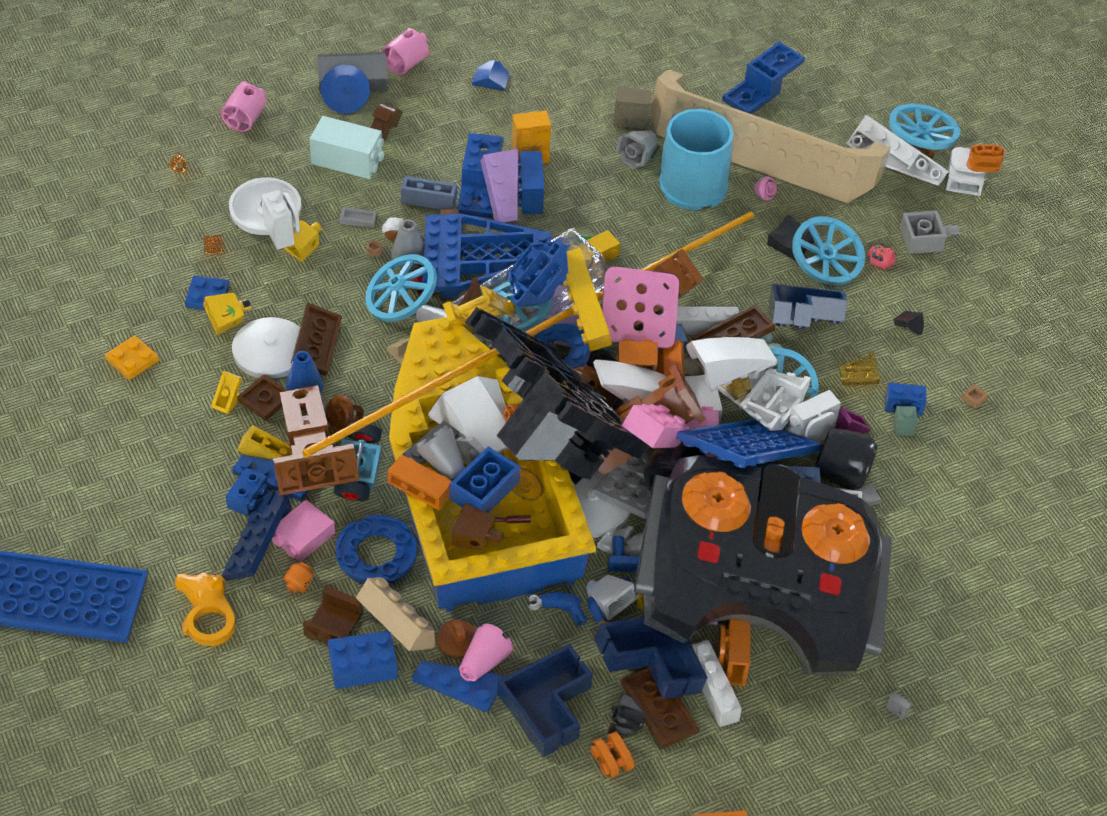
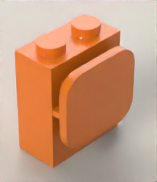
M730 619L727 635L725 633V625H720L717 641V658L721 667L723 664L725 668V675L730 685H746L750 667V622Z

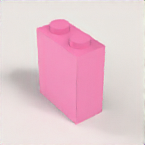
M305 500L280 521L272 541L276 546H281L285 549L291 558H296L299 562H302L335 534V522L308 500Z

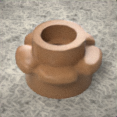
M372 240L366 246V253L372 257H377L381 255L384 248L381 242Z

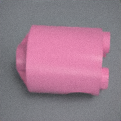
M408 28L384 46L382 52H386L387 67L392 72L403 75L429 56L430 51L426 42V35Z
M245 81L241 82L221 109V118L224 123L239 132L250 130L267 104L266 92Z

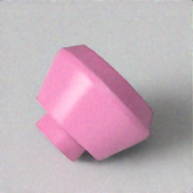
M764 177L756 182L754 191L758 197L769 201L775 196L777 185L771 177Z

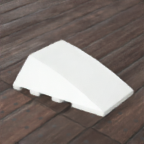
M743 337L709 338L691 341L686 345L691 358H699L705 369V382L711 392L717 390V386L722 384L724 386L732 384V380L738 377L741 379L748 377V373L752 371L757 373L777 364V359L764 339Z
M595 360L593 362L601 386L622 400L624 398L631 400L637 395L642 399L660 388L658 382L666 378L661 373L632 364L606 360Z
M769 368L757 373L752 371L748 373V377L743 379L738 377L732 380V384L727 386L722 384L717 386V389L769 430L777 431L782 430L789 421L792 407L803 402L811 382V377H796L794 373L787 372V374L777 372L776 369Z
M477 376L443 393L428 413V417L432 421L435 420L440 424L445 420L459 431V437L465 436L466 439L474 437L485 449L489 446L498 453L508 449L497 437V434L507 421L504 418L506 405L498 380Z

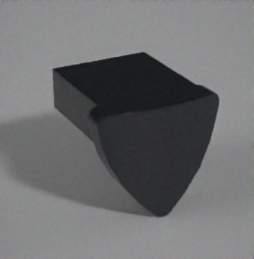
M904 311L893 319L895 326L907 327L912 333L922 335L924 328L922 312Z

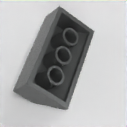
M386 52L317 55L320 94L324 75L331 68L338 65H352L359 68L368 79L370 92L387 91Z

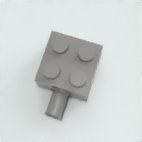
M938 211L903 213L900 224V231L908 254L943 251L946 237L958 236L959 234L958 225L943 226Z

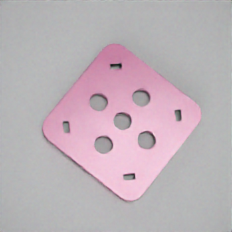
M622 267L609 268L604 276L602 312L610 332L611 342L619 343V341L624 339H632L634 342L652 340L658 343V348L667 349L674 344L679 295L678 278L668 273ZM617 278L621 280L618 283L615 282ZM664 283L668 285V290L663 286ZM637 285H644L646 293L639 294L636 290ZM617 301H624L626 309L619 310L616 306ZM642 303L645 308L644 312H637L635 304ZM655 305L662 307L663 313L661 315L654 313L653 308ZM639 321L642 323V331L634 329V322ZM663 332L665 335L660 337L659 334Z

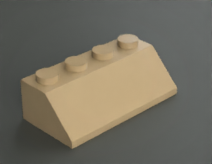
M378 577L366 580L356 599L409 651L434 649L436 646L434 630L428 625L429 622L425 618L420 617L415 612V608L407 604L402 599L401 594L394 591L385 579Z

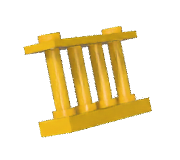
M482 286L483 296L460 306L449 301L444 303L443 307L450 323L456 326L462 325L469 332L476 335L472 330L473 327L465 323L476 307L496 317L505 314L514 318L516 317L514 313L516 309L512 300L494 292L492 289Z

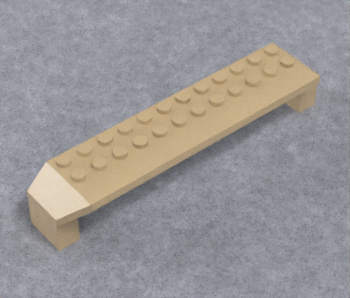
M668 69L657 78L650 111L655 133L658 136L666 138L669 121L676 114L689 109L710 110L723 116L732 126L734 135L731 162L844 203H849L873 189L882 178L891 147L874 142L868 149L845 148L686 92L681 87L684 75Z

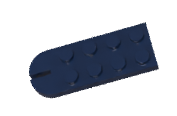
M279 490L276 492L272 491L257 503L221 575L226 581L255 575L281 519L291 511V502L287 495H280Z

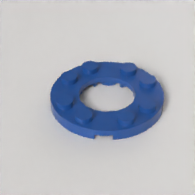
M569 323L555 324L534 335V337L547 344L550 342L554 343L557 340L568 342L570 344V352L564 361L571 368L585 366L591 354L588 344L584 345L581 337V334L584 333L583 330H579L576 325Z
M368 515L355 523L352 521L341 531L336 542V558L341 570L349 578L362 584L368 578L378 577L385 579L388 584L395 582L411 570L417 557L416 538L409 530V527L402 521L386 515ZM383 536L395 544L396 555L391 561L385 562L381 566H370L359 559L357 547L367 537Z

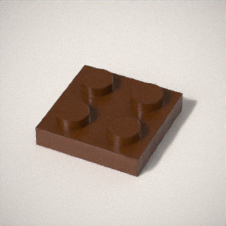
M262 375L239 394L237 400L266 421L282 407L280 392L288 390L266 375Z

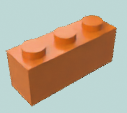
M401 454L387 470L388 483L437 510H440L449 499V489L452 481L448 477L434 472L431 468L417 463L412 458Z

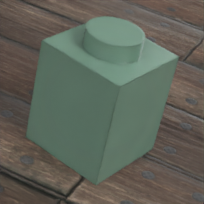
M897 406L893 418L895 436H914L918 423L916 406Z

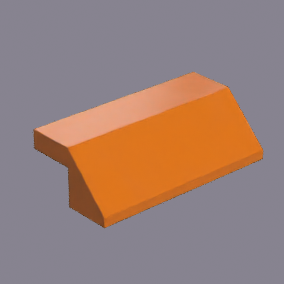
M681 340L674 341V344L667 349L660 348L655 372L668 377L671 375L669 368L676 364L685 378L684 348Z

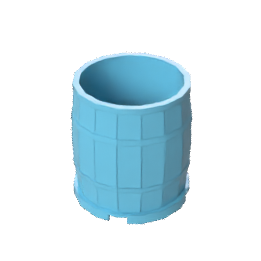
M704 109L685 110L676 114L669 121L663 145L659 187L664 192V197L668 202L679 208L695 211L709 205L714 207L726 197L734 133L731 124L714 111Z

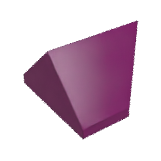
M843 407L839 410L836 428L855 431L861 434L871 430L861 415Z

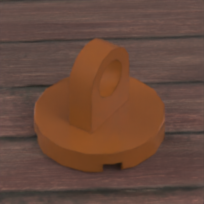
M334 395V398L327 403L326 420L330 422L331 426L329 428L334 433L346 428L351 422L361 420L364 416L363 408L352 404L346 395Z
M460 618L451 620L439 629L437 635L438 648L446 656H452L454 659L464 658L476 632L475 627L466 621H461Z

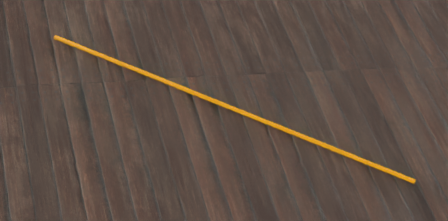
M750 211L682 247L687 254L752 219L754 213ZM677 251L667 255L666 257L652 263L651 265L641 270L653 271L661 263L672 257ZM603 290L596 293L598 301L603 299ZM572 307L525 332L532 336L573 315ZM493 348L302 451L303 456L307 458L500 353Z

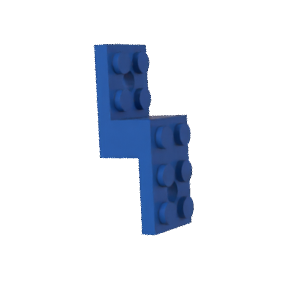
M779 41L747 64L745 80L725 93L722 101L735 109L753 114L780 94L782 79L803 64L805 57Z
M469 133L462 166V185L457 205L459 214L492 218L493 211L480 160L483 155L502 152L504 136Z

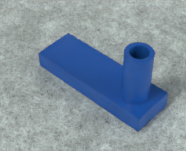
M614 536L612 538V555H609L608 572H637L639 556H625L624 537Z

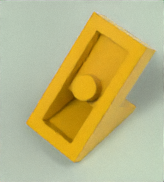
M223 371L211 407L229 414L238 403V390L243 378Z

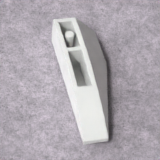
M865 115L847 142L850 147L868 149L874 142L891 147L885 167L938 186L949 172L867 115Z

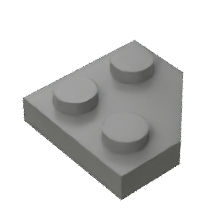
M460 436L455 439L462 460L467 466L485 450L474 437L466 439L465 436Z

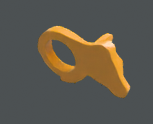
M183 573L178 574L175 579V587L177 590L182 591L193 604V608L183 621L182 630L184 636L188 634L193 641L212 647L219 646L228 641L234 634L236 621L233 611L225 598L226 583L224 578L220 574L200 573L193 576ZM205 613H219L227 620L222 630L213 634L201 633L194 627L195 621Z

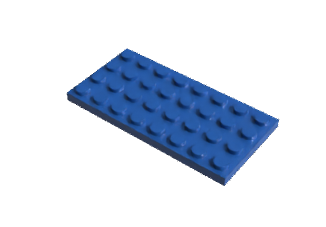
M757 419L678 431L676 437L685 446L700 448V452L715 454L717 459L732 461L735 466L745 468L749 465L755 466L759 463L775 462V460H784L785 458H794V456H803L804 454L812 455L814 452L821 451L822 444L785 429L771 431Z
M0 551V626L128 643L148 578V570Z

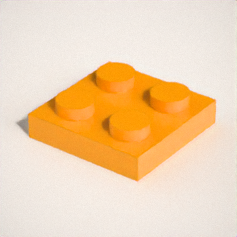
M134 335L106 353L105 359L123 376L131 380L157 363L159 356Z

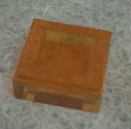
M221 235L203 236L205 254L223 252Z

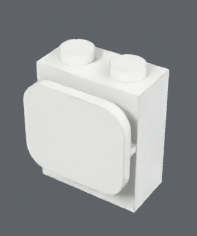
M954 148L949 160L946 190L980 196L985 172H974L967 168L969 148Z
M279 190L261 195L264 224L276 249L294 245L293 230L295 233H300L297 210L288 193H283L282 197Z
M705 374L685 376V380L695 393L700 406L713 407V410H718L719 422H721L723 409L718 389L711 392L705 382Z
M828 390L792 407L787 430L816 442L824 440L829 429L836 426L841 402Z

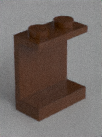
M325 586L322 591L323 602L310 622L304 620L303 633L307 638L318 640L328 646V640L349 637L363 613V604L356 597Z

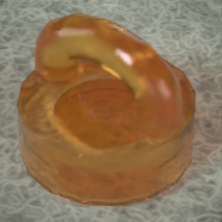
M177 153L169 161L168 166L172 170L181 173L186 169L187 162L184 156Z

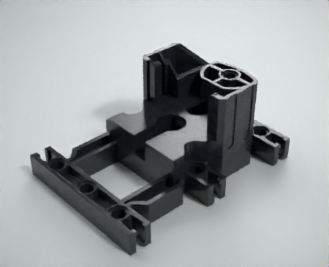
M478 307L475 308L465 323L473 327L472 330L476 334L492 342L491 345L508 361L506 366L510 370L501 381L523 399L497 434V437L515 457L520 460H555L561 467L568 470L570 478L575 485L583 478L591 479L605 461L601 455L603 454L605 458L610 455L608 450L613 451L616 448L640 459L649 445L622 426L624 421L605 403L607 399L601 396L597 389L582 382L581 377L564 361L565 357L557 353L558 350L555 347Z

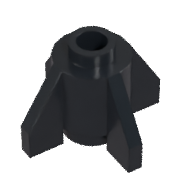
M623 693L619 704L622 706L612 705V721L616 722V724L610 723L607 731L608 734L618 732L619 735L636 732L645 723L643 711L630 695Z

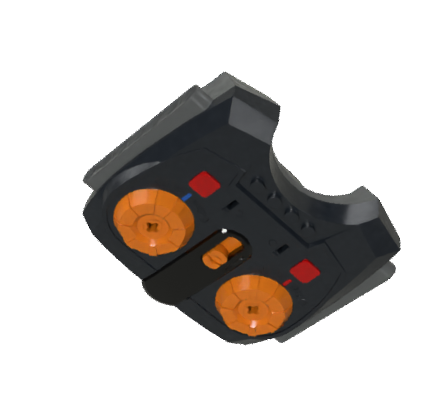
M697 455L681 458L676 463L669 478L657 474L654 477L634 592L644 595V624L682 643L689 641L700 628L708 624L726 619L750 622V626L776 630L785 637L797 652L804 675L847 676L857 670L864 653L879 656L882 651L892 537L881 534L875 510L862 498L819 482L801 478L795 471L784 465L768 464L762 467L749 465L745 468L735 466L732 461H723L711 456Z

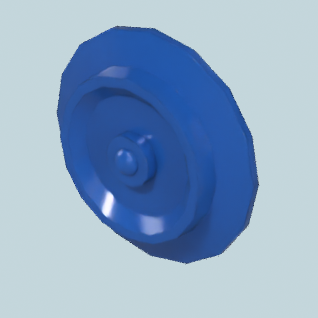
M338 65L331 68L324 75L321 82V95L324 103L331 110L340 114H351L360 110L366 104L370 95V84L366 75L359 68L352 65Z

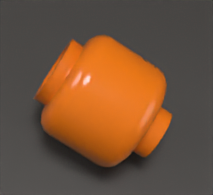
M303 562L292 564L284 575V581L287 583L285 587L293 593L297 591L305 592L314 580L313 569Z

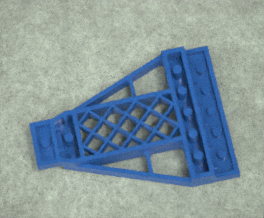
M466 214L426 215L424 257L429 260L436 270L437 282L433 293L442 292V298L458 297L461 292L469 289L472 280L461 283V275L486 274L477 278L480 286L509 278L508 272L525 252L522 249L523 247H528L531 243L536 242L546 244L547 241L554 243L555 240H559L566 246V251H570V238H552V233ZM463 224L487 228V232L484 234L463 235ZM490 229L507 233H490ZM506 247L510 248L507 252L503 250ZM470 249H473V250H474V251L471 252V253L467 252V251L470 250ZM515 253L519 254L517 257L513 256ZM479 254L483 256L480 259L477 258ZM496 254H500V255H501V256L498 257V258L495 257ZM428 272L423 274V283L426 284L428 281Z

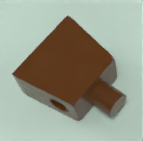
M467 503L451 531L452 546L478 551L485 550L489 541L500 544L503 538V532L495 530L494 516Z

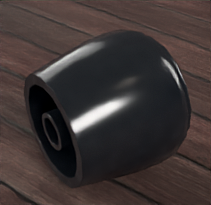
M831 427L824 440L815 467L820 468V475L841 487L850 490L862 488L872 468L878 445L875 444L873 438L867 435Z
M682 441L676 448H656L648 459L643 472L647 488L651 492L656 474L669 478L679 459L697 455L706 456V454L700 452V448L683 445Z

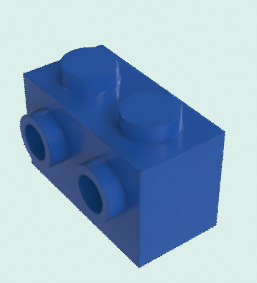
M888 383L885 394V412H895L897 406H916L917 415H923L927 401L926 386Z
M245 468L226 495L227 508L249 516L261 497L265 496L268 492L267 476Z

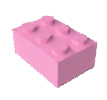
M653 404L633 405L622 424L624 428L652 448H676L681 443L680 440L676 439L678 431L689 430L690 428L684 424V419L677 415L673 416L669 413L670 410L661 404L659 406Z

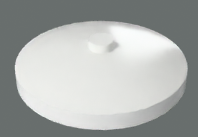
M268 177L253 179L243 183L232 193L229 200L230 216L233 222L246 232L257 235H269L264 224L261 195L279 190L282 197L283 193H288L297 210L298 217L301 213L300 195L286 181Z
M276 317L261 318L246 324L237 332L232 343V353L236 365L246 374L256 378H260L262 375H266L270 379L287 376L292 364L290 362L300 327L289 320Z
M600 471L596 472L591 479L583 478L576 485L573 483L592 538L603 537L611 529L616 528V530H619L625 525L631 513L592 494L594 487L602 478Z

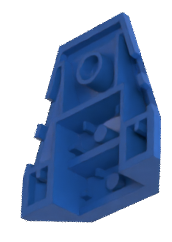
M555 240L554 243L547 241L546 244L543 242L531 243L508 272L509 282L513 286L510 292L514 295L511 297V300L518 307L545 303L553 297L558 285H561L566 280V275L569 273L566 246L559 240Z

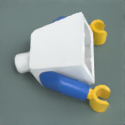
M606 575L598 582L590 580L587 584L589 597L587 603L589 611L597 624L608 623L605 619H612L637 599V607L640 610H644V595L634 592V583L628 578Z

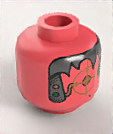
M882 243L876 247L872 246L868 253L870 263L882 270L891 268L896 260L894 249Z

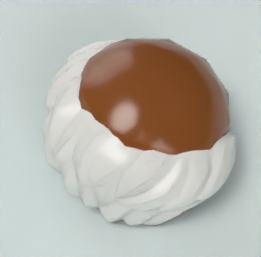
M388 218L382 226V232L391 242L395 241L399 227L404 221L402 218Z

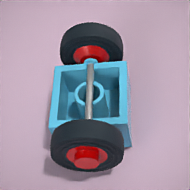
M369 424L347 436L356 441L342 439L341 446L354 445L359 480L335 485V495L348 501L368 500L370 489L374 490L382 453L381 446L368 443L380 442L382 436L380 428Z

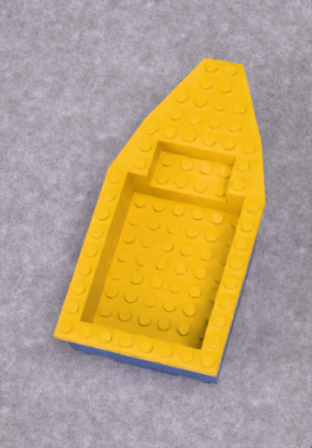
M447 317L414 323L394 388L393 402L490 351V349L464 326H456L450 323ZM495 356L393 411L389 443L395 461L407 449L439 425L435 420L432 421L428 417V413L440 396L477 376L498 380L506 406L509 404L520 405L523 399L501 381L510 370L506 363L500 357ZM509 449L501 452L500 454L521 466L520 482L488 514L495 517L531 515V523L508 524L506 522H495V530L503 532L502 541L500 544L489 541L483 551L451 545V531L463 510L461 506L448 499L442 508L437 510L404 492L439 609L445 608L446 612L454 611V606L478 602L479 605L541 592L543 587L566 582L567 586L573 585L576 579L583 578L589 553L596 552V546L568 470L561 467L555 460H520ZM426 462L423 465L424 467H429L434 472L443 476L429 462Z

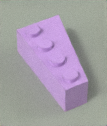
M518 149L483 155L480 161L494 220L514 225L517 221Z

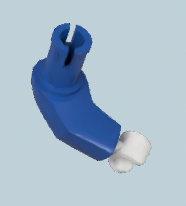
M554 592L542 594L541 598L537 595L529 597L530 602H537L536 604L529 605L531 610L539 609L542 604L545 609L559 608L570 612L576 626L583 625L582 621L584 623L588 621L580 607L581 600L576 595Z

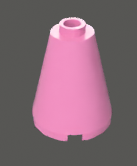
M483 624V626L476 630L459 667L463 679L466 681H476L510 656L513 652V644L509 637L505 639L502 636L504 632L491 624Z

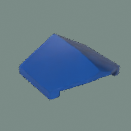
M496 60L489 61L476 69L472 85L505 91L510 73L500 62Z

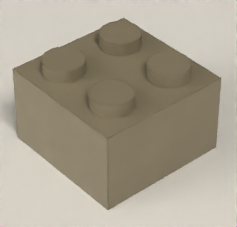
M617 87L613 126L647 129L652 90Z

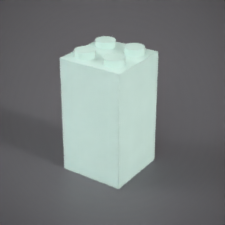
M322 116L310 137L311 164L370 179L373 173H376L378 163L382 162L384 158L382 131Z

